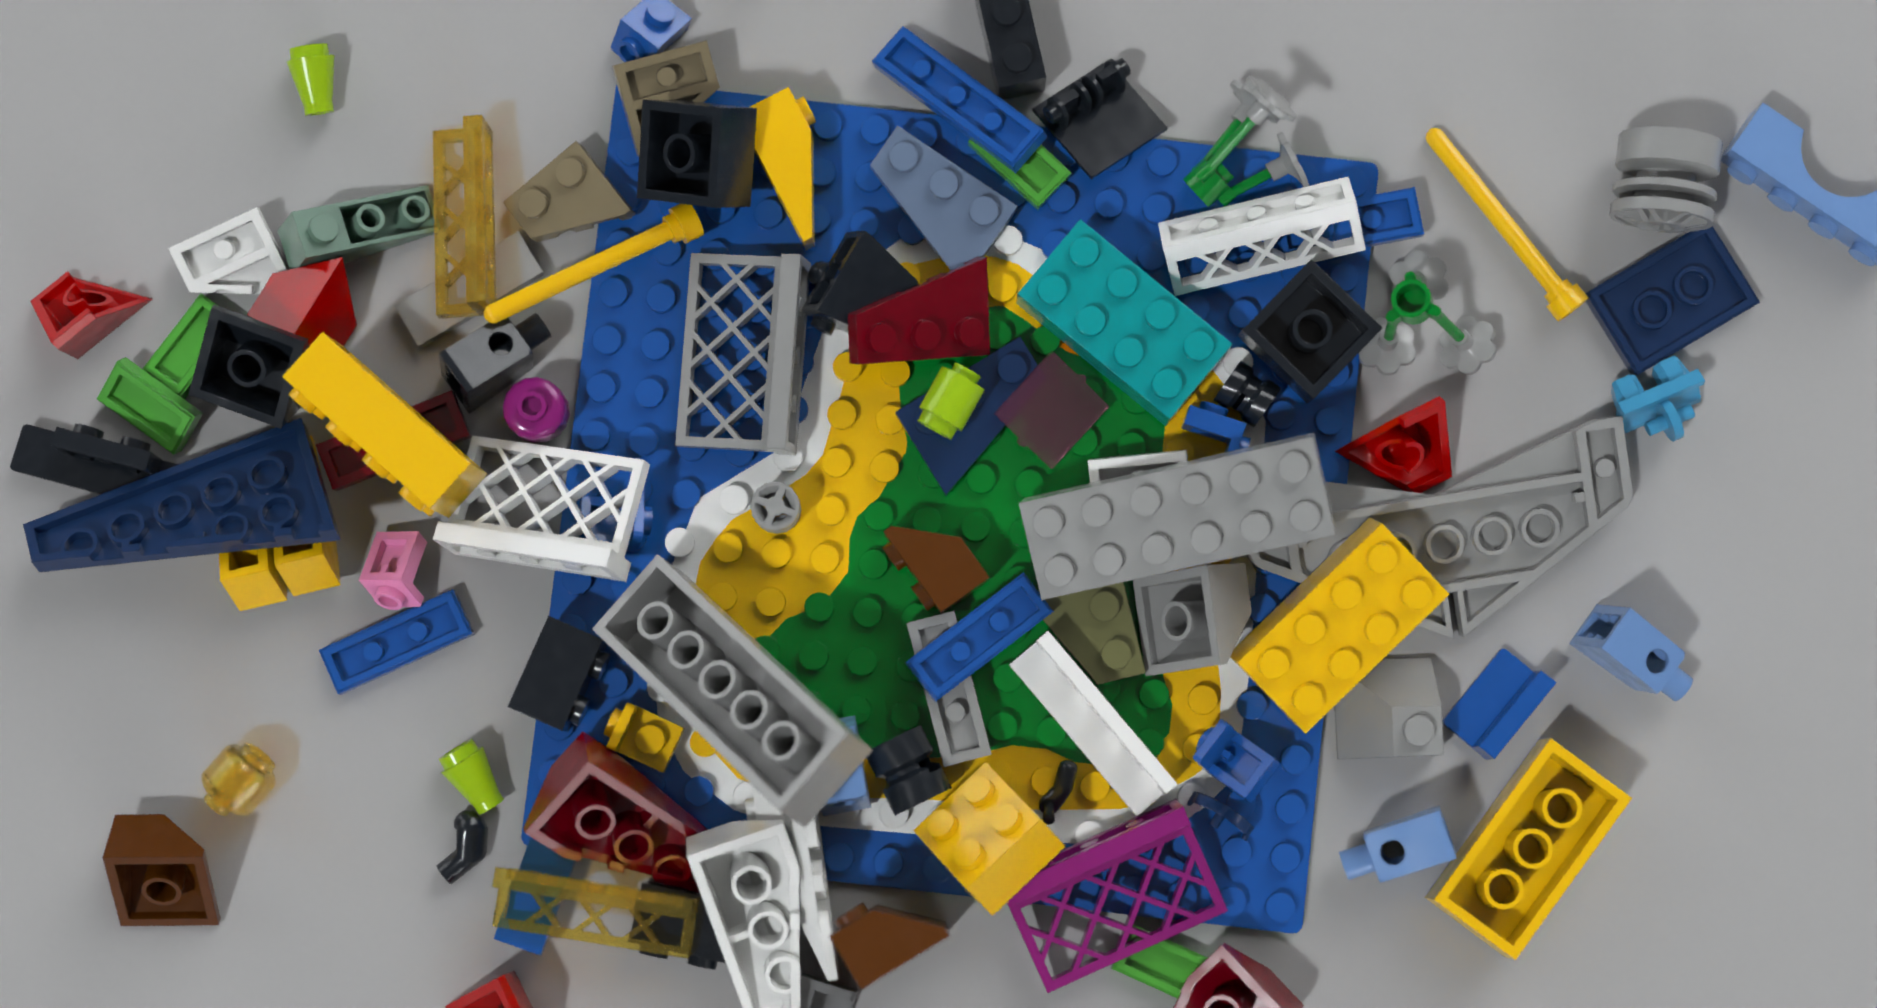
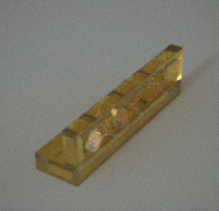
M482 115L463 116V128L433 131L436 316L439 319L484 316L485 307L496 302L493 131ZM463 143L464 164L458 171L446 162V144ZM446 170L453 175L447 182ZM462 183L464 185L465 210L457 216L447 208V196ZM447 216L454 221L448 228ZM462 228L465 231V257L458 263L448 254V242ZM448 262L455 267L449 274ZM463 274L466 277L467 303L449 304L448 289Z
M495 867L492 887L499 889L492 923L493 927L690 958L700 898L511 867ZM511 890L531 893L541 910L525 921L506 918ZM542 895L555 897L556 899L547 904ZM566 899L579 901L590 916L574 929L563 927L552 911L553 908ZM590 903L604 905L605 907L596 912ZM614 907L628 909L639 926L623 937L615 936L610 933L600 917ZM639 911L653 913L654 915L645 920ZM546 915L552 925L536 923L535 921ZM663 915L683 918L684 925L680 946L661 943L649 925ZM595 923L601 933L585 931L584 929ZM643 930L650 941L633 939V937Z

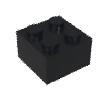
M643 99L637 198L712 208L751 207L757 108L685 100Z
M1311 259L1237 337L1306 403H1309L1383 328Z

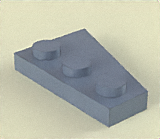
M898 125L870 164V169L903 212L909 216L925 237L927 243L939 255L950 271L963 266V263L976 257H985L1017 211V205Z

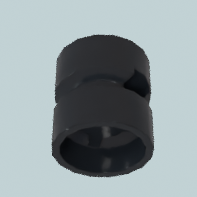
M921 725L872 748V752L866 757L876 778L885 779L887 782L883 793L894 816L952 788L940 763L931 762L929 759L933 748Z

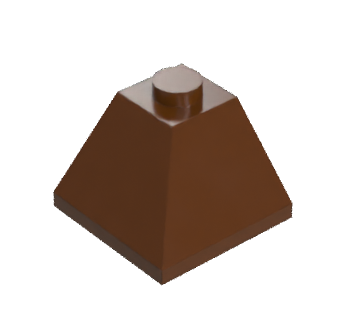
M165 814L115 815L102 858L120 925H219L221 917L205 849Z

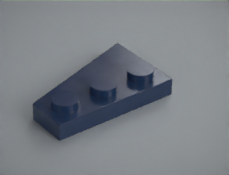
M1018 337L968 368L981 376L977 385L985 391L962 432L957 430L952 440L939 435L917 421L922 413L919 406L926 394L895 412V415L946 497L1045 381L1046 377L1021 337Z

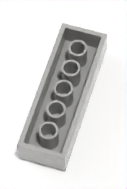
M1314 432L1026 497L1019 503L1041 600L1336 535V525Z
M658 554L592 628L779 812L803 827H806L873 750L689 577Z

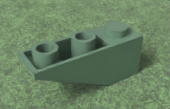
M426 185L293 211L277 231L289 269L340 257H343L345 264L442 231V227L429 187Z

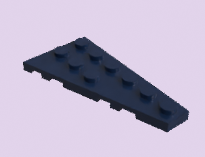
M302 418L286 423L281 429L277 427L23 524L31 562L39 572L341 540L310 435Z

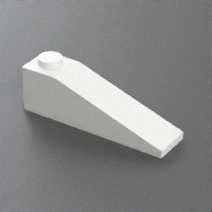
M753 787L754 798L745 799L747 821L783 820L800 868V924L827 980H838L840 975L836 947L829 937L834 932L819 814L817 813L806 827H803L779 812Z

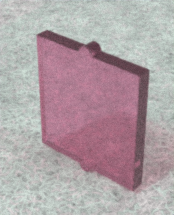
M1051 351L995 411L994 415L1018 437V445L1027 446L1050 469H1053L1109 406L1085 383V375L1076 374L1056 353Z

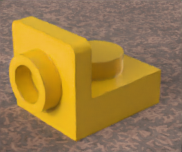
M627 702L623 710L615 708L608 720L604 735L610 737L606 748L665 773L685 728Z

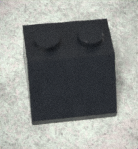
M214 305L211 307L189 395L281 429L300 409V405L288 395L294 387L282 376L308 349V339Z

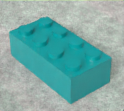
M1081 219L1017 294V305L1164 426H1167L1232 346L1228 339Z

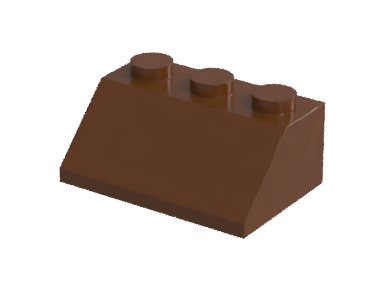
M864 902L840 915L834 921L838 928L829 937L862 990L950 936V929L946 922L879 904L868 910Z

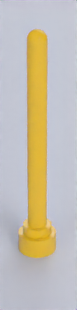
M1439 128L1430 129L1426 133V142L1547 292L1544 296L1549 302L1546 308L1557 322L1563 320L1585 303L1589 297L1578 283L1572 285L1568 279L1562 280L1445 133Z
M681 203L669 208L668 215L662 217V223L489 304L484 309V318L489 323H498L670 240L674 243L683 241L687 244L704 235L701 221L692 205Z

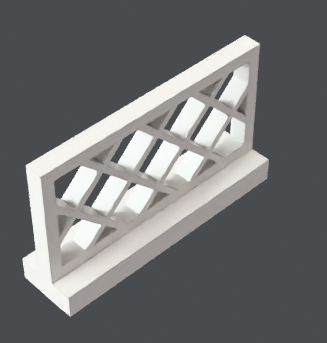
M472 435L467 456L480 467L484 451L499 452L505 464L485 477L448 518L447 522L438 521L433 536L435 542L455 555L627 581L631 562L625 559V554L650 464L642 459ZM509 454H513L516 456L511 459ZM533 458H541L547 471L526 485L518 469ZM552 460H554V461H559V462L554 465L553 462H552ZM576 464L585 465L590 477L569 491L560 475ZM594 466L603 468L597 471ZM620 470L632 472L628 487L612 498L604 481ZM511 474L519 490L498 504L490 489ZM554 480L562 497L541 511L532 495ZM597 487L606 503L584 518L576 501ZM483 494L492 510L476 521L465 520L469 504ZM526 500L534 517L518 528L511 527L505 514ZM569 507L578 523L561 535L554 534L547 521ZM612 513L618 522L613 541L597 540L591 528ZM498 520L500 525H495L493 523ZM539 527H541V529L543 530V532L535 531V530L538 529ZM583 533L586 536V538H579V536Z

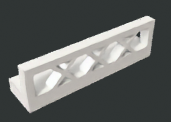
M1349 176L1158 223L1175 296L1306 265L1311 259L1314 262L1366 250L1357 203ZM1349 220L1352 237L1332 242L1321 236L1330 224ZM1293 233L1304 239L1295 251L1283 253L1273 248L1279 238L1284 235ZM1246 245L1256 251L1249 262L1236 265L1225 259L1232 248ZM1198 257L1208 262L1202 273L1184 278L1180 277L1177 261Z
M1049 631L1009 664L1012 670L1135 816L1141 814L1159 797L1167 794L1178 785Z

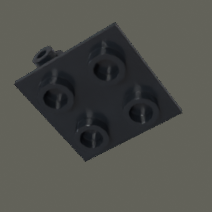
M1122 58L1116 61L1113 59L1107 60L1032 108L1035 115L1090 179L1098 176L1168 129L1127 82L1126 77L1131 74V70Z

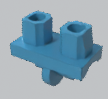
M1675 355L1660 361L1653 367L1652 376L1658 385L1644 391L1636 375L1631 374L1612 383L1611 395L1616 407V416L1623 417L1625 434L1644 426L1649 436L1664 431L1666 436L1673 442L1684 437L1682 423L1695 417L1692 405L1701 402L1700 386L1704 385L1705 379L1699 369L1689 372Z

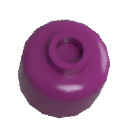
M539 377L524 378L515 383L506 393L503 403V416L509 429L524 441L535 444L545 443L558 437L567 427L570 416L569 402L564 393L551 381Z

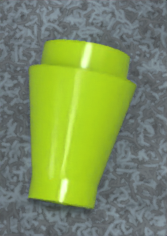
M309 44L290 48L291 60L286 61L303 103L305 116L334 112V55L329 54L328 44Z
M472 738L438 759L444 768L441 774L472 804L479 815L489 811L504 800L497 787L483 746L478 748Z

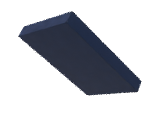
M1713 226L1709 229L1686 233L1586 293L1589 297L1586 301L1587 305L1630 374L1636 376L1760 303Z

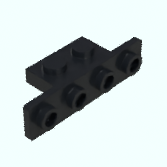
M75 423L73 431L56 427L55 431L25 424L22 427L10 468L17 473L96 494H103L179 464L164 461L150 452L151 444L127 436H122L120 443L102 439L103 431L87 425Z

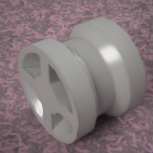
M780 482L765 483L759 487L752 496L750 505L752 516L758 525L765 531L774 534L785 533L795 527L800 519L802 510L800 500L794 490L785 483Z

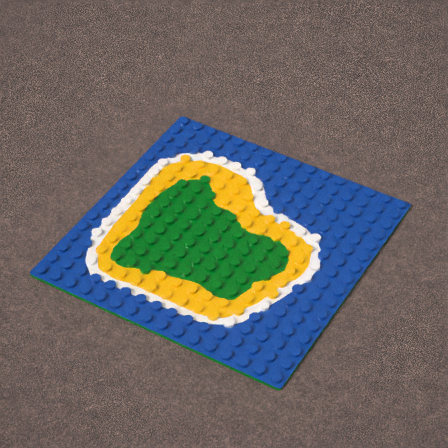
M617 85L615 88L605 175L636 214L631 219L623 221L617 218L598 223L595 254L662 223V217L669 214V208L680 204L637 198L639 157L635 151ZM715 91L703 103L750 107L769 96ZM806 100L816 120V123L809 126L813 137L814 247L805 250L754 152L751 207L712 208L692 205L701 221L704 230L703 236L687 244L683 241L674 243L670 240L591 278L570 449L642 459L648 462L650 467L643 491L644 506L652 507V529L650 536H643L637 552L626 551L625 559L631 562L626 582L555 571L549 616L602 639L592 628L658 554L689 577L838 718L855 715L859 737L871 749L921 725L933 748L929 759L931 762L940 763L952 788L894 816L883 793L887 782L885 779L876 778L867 758H865L864 767L872 808L823 816L821 811L818 812L827 880L969 897L973 896L913 830L985 762L1041 820L1043 813L1039 809V801L1054 785L1060 762L1071 760L1077 764L1078 771L1072 792L1061 808L1054 813V823L1047 825L1066 846L1062 850L1136 817L1009 666V664L1036 643L1042 635L1049 631L1178 784L1167 794L1159 797L1141 814L1174 799H1177L1183 805L1191 822V828L1228 909L1227 912L1203 923L1284 933L1299 932L1302 929L1324 717L1305 734L1231 658H1229L1227 664L1153 676L1141 674L1096 685L1079 662L1057 639V636L1042 620L971 674L992 755L944 767L924 689L905 664L906 661L915 655L907 623L939 615L940 612L935 606L929 611L924 608L910 588L917 583L915 577L907 566L898 571L882 547L889 543L884 535V531L891 526L961 537L990 579L986 584L945 612L955 611L957 622L1023 572L1039 592L1019 503L1026 497L1090 483L1089 459L1187 450L1188 461L1224 453L1226 443L1183 430L1181 426L1190 405L1199 408L1201 401L1217 404L1213 401L1241 360L1253 368L1256 377L1262 381L1270 379L1281 387L1256 426L1253 428L1246 424L1243 436L1251 438L1249 447L1314 432L1325 482L1347 484L1349 459L1335 451L1352 440L1360 361L1359 353L1312 401L1306 403L1237 337L1305 265L1175 296L1158 223L1224 207L1219 200H1216L1208 207L1183 180L1192 171L1191 169L1206 156L1213 145L1153 139L1098 176L1090 179L1047 127L1039 126L1047 135V138L1041 145L1071 172V177L1039 210H1036L968 146V141L970 140L968 137L938 115ZM897 125L1018 206L1017 211L985 256L987 257L990 354L1021 337L1046 378L1014 418L986 448V451L958 481L947 497L912 443L895 412L926 394L942 366L951 370L954 363H958L969 368L989 355L850 364L848 333L835 328L831 336L826 335L810 325L813 317L807 315L796 455L675 446L691 253L780 257L781 253L801 254L812 266L819 261L830 262L847 232L865 230L918 281L919 285L937 274L949 272L950 270L933 251L909 216L903 212L870 169V164ZM1234 148L1222 162L1226 169L1234 176L1228 183L1229 187L1266 169L1265 164L1280 157V152ZM1295 154L1310 186L1349 176L1355 198L1375 195L1377 192L1378 168L1373 163ZM1290 174L1276 181H1273L1271 178L1238 195L1227 206L1303 188L1299 180ZM1080 219L1232 343L1227 354L1167 426H1164L1016 304L1018 292ZM1246 245L1232 248L1225 259L1236 265L1249 262L1256 251ZM1366 247L1364 251L1315 262L1365 310L1371 247ZM1198 257L1177 261L1180 277L1184 278L1202 273L1208 262ZM703 266L702 287L713 297L732 278L722 266ZM731 267V268L733 269V271H734L736 274H738V273H739L740 271H742L745 267ZM758 268L743 282L760 299L774 286L775 269ZM810 283L809 296L815 287L813 283ZM738 286L718 305L734 322L754 303ZM702 295L700 299V307H702L707 302L702 297ZM772 301L765 306L770 313L772 311ZM712 309L699 321L698 335L709 345L728 328V325ZM759 311L739 330L756 347L770 335L771 323ZM734 334L714 353L730 371L750 351ZM698 343L696 356L703 350ZM767 349L761 354L766 361H768ZM708 357L695 369L694 382L705 393L724 374ZM755 359L735 378L752 396L766 383L767 371ZM730 382L710 401L726 419L746 399ZM694 391L692 397V404L697 399H699V397L694 393ZM765 396L757 402L763 410ZM706 405L691 417L689 436L706 437L721 424ZM752 407L732 427L743 439L761 440L763 419ZM1227 408L1229 410L1227 417L1244 422L1241 420V415L1233 408ZM727 430L718 437L734 439ZM576 464L567 471L566 486L569 491L590 477L585 465ZM594 466L597 471L603 468ZM620 470L604 481L612 497H615L628 487L632 472ZM765 483H785L794 490L800 500L802 509L800 519L795 527L788 532L780 534L769 533L762 529L752 516L750 508L752 496ZM597 487L585 495L603 497ZM580 499L576 501V504H577L578 507H579ZM569 507L562 511L560 535L578 523ZM1247 555L1194 566L1245 563L1252 613L1236 646L1301 584L1256 567ZM1133 580L1123 583L1143 660ZM608 644L605 652L611 654L610 660L601 679L597 681L592 678L584 697L590 699V704L579 726L572 724L569 731L566 732L536 720L521 834L525 845H528L530 836L524 833L523 827L550 767L560 757L561 752L565 751L582 731L604 746H607L610 737L604 735V730L615 708L623 710L627 702L684 727L685 730L665 773L619 752L615 753L625 759L708 830L732 821H747L745 799L754 798L753 786ZM1221 719L1229 723L1238 733L1280 763L1251 804L1208 774L1193 760V756L1197 751V743L1202 734L1207 729L1215 727ZM1196 791L1211 796L1245 818L1254 827L1248 839L1243 840L1242 831L1226 818L1223 819L1218 829L1211 826L1209 823L1216 812L1195 803L1192 806L1187 805L1193 792ZM1183 835L1164 843L1158 862L1183 870L1190 852ZM1153 849L1140 855L1150 858ZM1132 859L1119 864L1112 882L1137 891L1147 865ZM1194 862L1190 873L1201 877ZM1155 868L1145 894L1170 903L1180 877ZM1109 869L1096 874V876L1105 879ZM1088 880L1074 884L1067 902L1093 911L1102 885ZM1187 880L1178 906L1195 912L1213 902L1205 886ZM1109 889L1101 912L1128 915L1134 897ZM1063 890L1050 896L1060 899ZM1041 900L1032 903L1039 905L1054 906ZM1142 901L1137 916L1164 919L1167 909ZM1175 913L1172 920H1177L1184 916Z

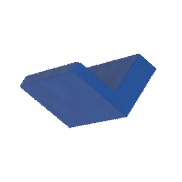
M1500 649L1443 718L1442 723L1484 759H1495L1557 682L1542 670L1533 672L1508 650Z

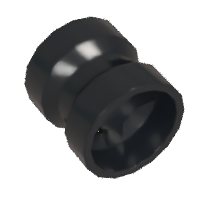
M1241 360L1213 401L1224 408L1235 409L1240 413L1241 420L1254 428L1281 387L1270 379L1262 381L1256 377L1253 368Z

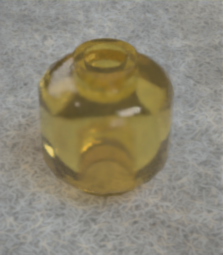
M245 742L242 746L229 744L223 748L201 775L202 785L207 792L204 796V801L212 810L222 816H227L230 812L240 816H248L275 787L276 778L273 770L276 768L275 763L263 750L252 743Z

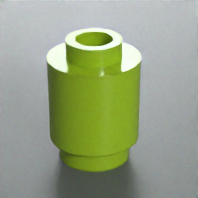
M954 363L951 370L942 366L919 406L922 413L917 421L939 435L952 440L957 430L962 432L985 391L977 385L981 376L958 363Z

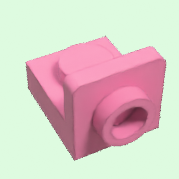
M419 531L376 533L359 581L379 606L389 610H399L402 607H421L424 596L413 584L427 541Z

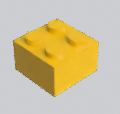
M986 762L913 830L966 890L992 916L1066 847Z

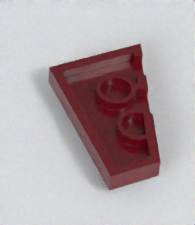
M976 257L952 271L937 274L904 292H896L849 313V363L872 364L990 355L987 257Z

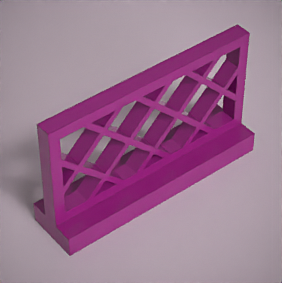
M1177 799L1171 800L1060 851L1007 902L1047 993L1228 911L1191 828V822L1187 813ZM1183 835L1190 850L1183 870L1158 862L1164 843ZM1153 849L1150 858L1140 855ZM1129 859L1147 865L1137 891L1112 882L1119 864ZM1194 862L1201 877L1190 873ZM1155 868L1180 877L1170 903L1145 894ZM1109 869L1105 879L1096 876V874ZM1088 880L1102 885L1093 911L1067 902L1074 884ZM1187 880L1205 886L1213 902L1195 912L1178 906ZM1109 889L1134 897L1125 923L1100 915ZM1063 890L1060 899L1050 896ZM1039 900L1057 906L1047 932L1029 926L1021 908ZM1142 901L1167 909L1160 928L1147 932L1133 927ZM1064 909L1090 918L1080 944L1055 935ZM1175 913L1184 916L1171 922ZM1097 921L1122 930L1116 947L1105 953L1087 947ZM1129 934L1139 936L1126 943ZM1033 935L1044 939L1040 951ZM1053 942L1077 951L1071 968L1051 977L1044 962L1051 943ZM1084 954L1094 957L1081 963Z

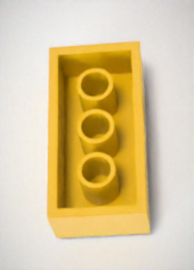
M323 332L282 376L294 387L288 395L310 414H315L321 420L327 416L330 421L325 428L344 445L347 447L349 445L357 452L364 449L367 454L361 460L381 478H386L393 484L397 481L401 482L404 486L398 493L418 511H423L430 517L436 511L449 518L488 475L348 349Z
M1368 518L1234 648L1230 658L1306 734L1450 594L1383 523Z
M1539 739L1456 853L1457 859L1451 860L1425 898L1501 955L1516 960L1631 801L1632 797L1553 739Z

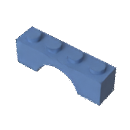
M1765 103L1759 105L1749 114L1722 154L1721 162L1728 166V173L1744 184L1751 185L1754 183L1769 193L1767 196L1769 201L1778 208L1787 212L1794 210L1809 220L1808 226L1818 235L1827 239L1836 238L1850 248L1848 250L1849 254L1860 263L1867 266H1877V190L1863 196L1845 197L1823 189L1809 175L1802 159L1801 143L1804 129Z

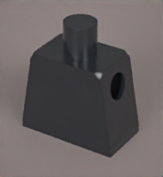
M865 230L847 232L801 311L806 315L848 333L849 313L896 292H904L919 285V283Z
M534 313L516 326L512 324L509 318L498 323H487L439 353L441 376L470 414L528 373L533 368L532 350L551 338V333L537 313ZM499 350H505L509 353L505 355H497L494 352Z

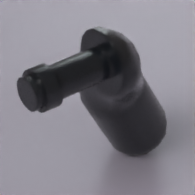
M1071 760L1060 762L1054 785L1039 801V809L1043 813L1042 820L1047 825L1054 823V813L1061 808L1072 792L1078 766Z

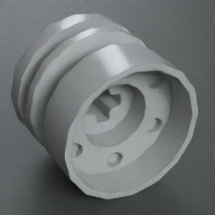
M1645 126L1623 130L1618 136L1615 166L1619 171L1634 177L1617 180L1613 184L1612 192L1619 199H1615L1610 204L1609 216L1612 220L1624 225L1662 233L1700 231L1714 225L1715 212L1708 206L1717 201V192L1715 189L1699 182L1715 179L1720 175L1723 150L1721 139L1709 133L1679 127Z

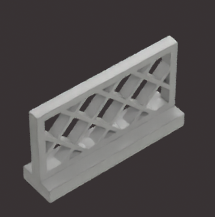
M691 253L675 446L796 455L807 315L801 309L809 297L810 282L808 272L811 268V263L801 254L781 253L780 257ZM703 266H722L732 278L713 297L702 287ZM731 267L745 268L736 274ZM758 268L775 269L774 286L758 299L743 281ZM739 286L754 304L736 321L732 322L718 304ZM701 295L707 301L702 307H700ZM770 301H772L771 313L765 307ZM714 309L728 325V328L707 345L698 335V324L704 316ZM761 311L771 323L770 335L758 346L754 347L739 329ZM735 334L750 353L729 371L714 352ZM698 343L703 350L696 356ZM767 349L768 361H766L761 355ZM710 357L723 372L724 376L703 393L694 382L695 369ZM757 359L767 371L766 383L751 396L735 377ZM731 382L746 401L725 419L710 400ZM694 391V393L699 397V399H697L692 404V397ZM765 396L763 410L757 402ZM706 405L721 424L706 437L689 436L691 417ZM752 407L763 419L761 440L743 439L732 427ZM727 430L734 439L718 437Z

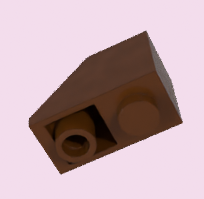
M891 526L884 531V535L889 543L884 545L882 549L898 571L907 566L915 577L917 583L910 588L927 611L935 606L940 614L945 613L986 584L990 579L961 537Z

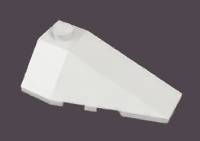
M783 820L732 821L686 837L687 859L742 1008H801L800 868Z

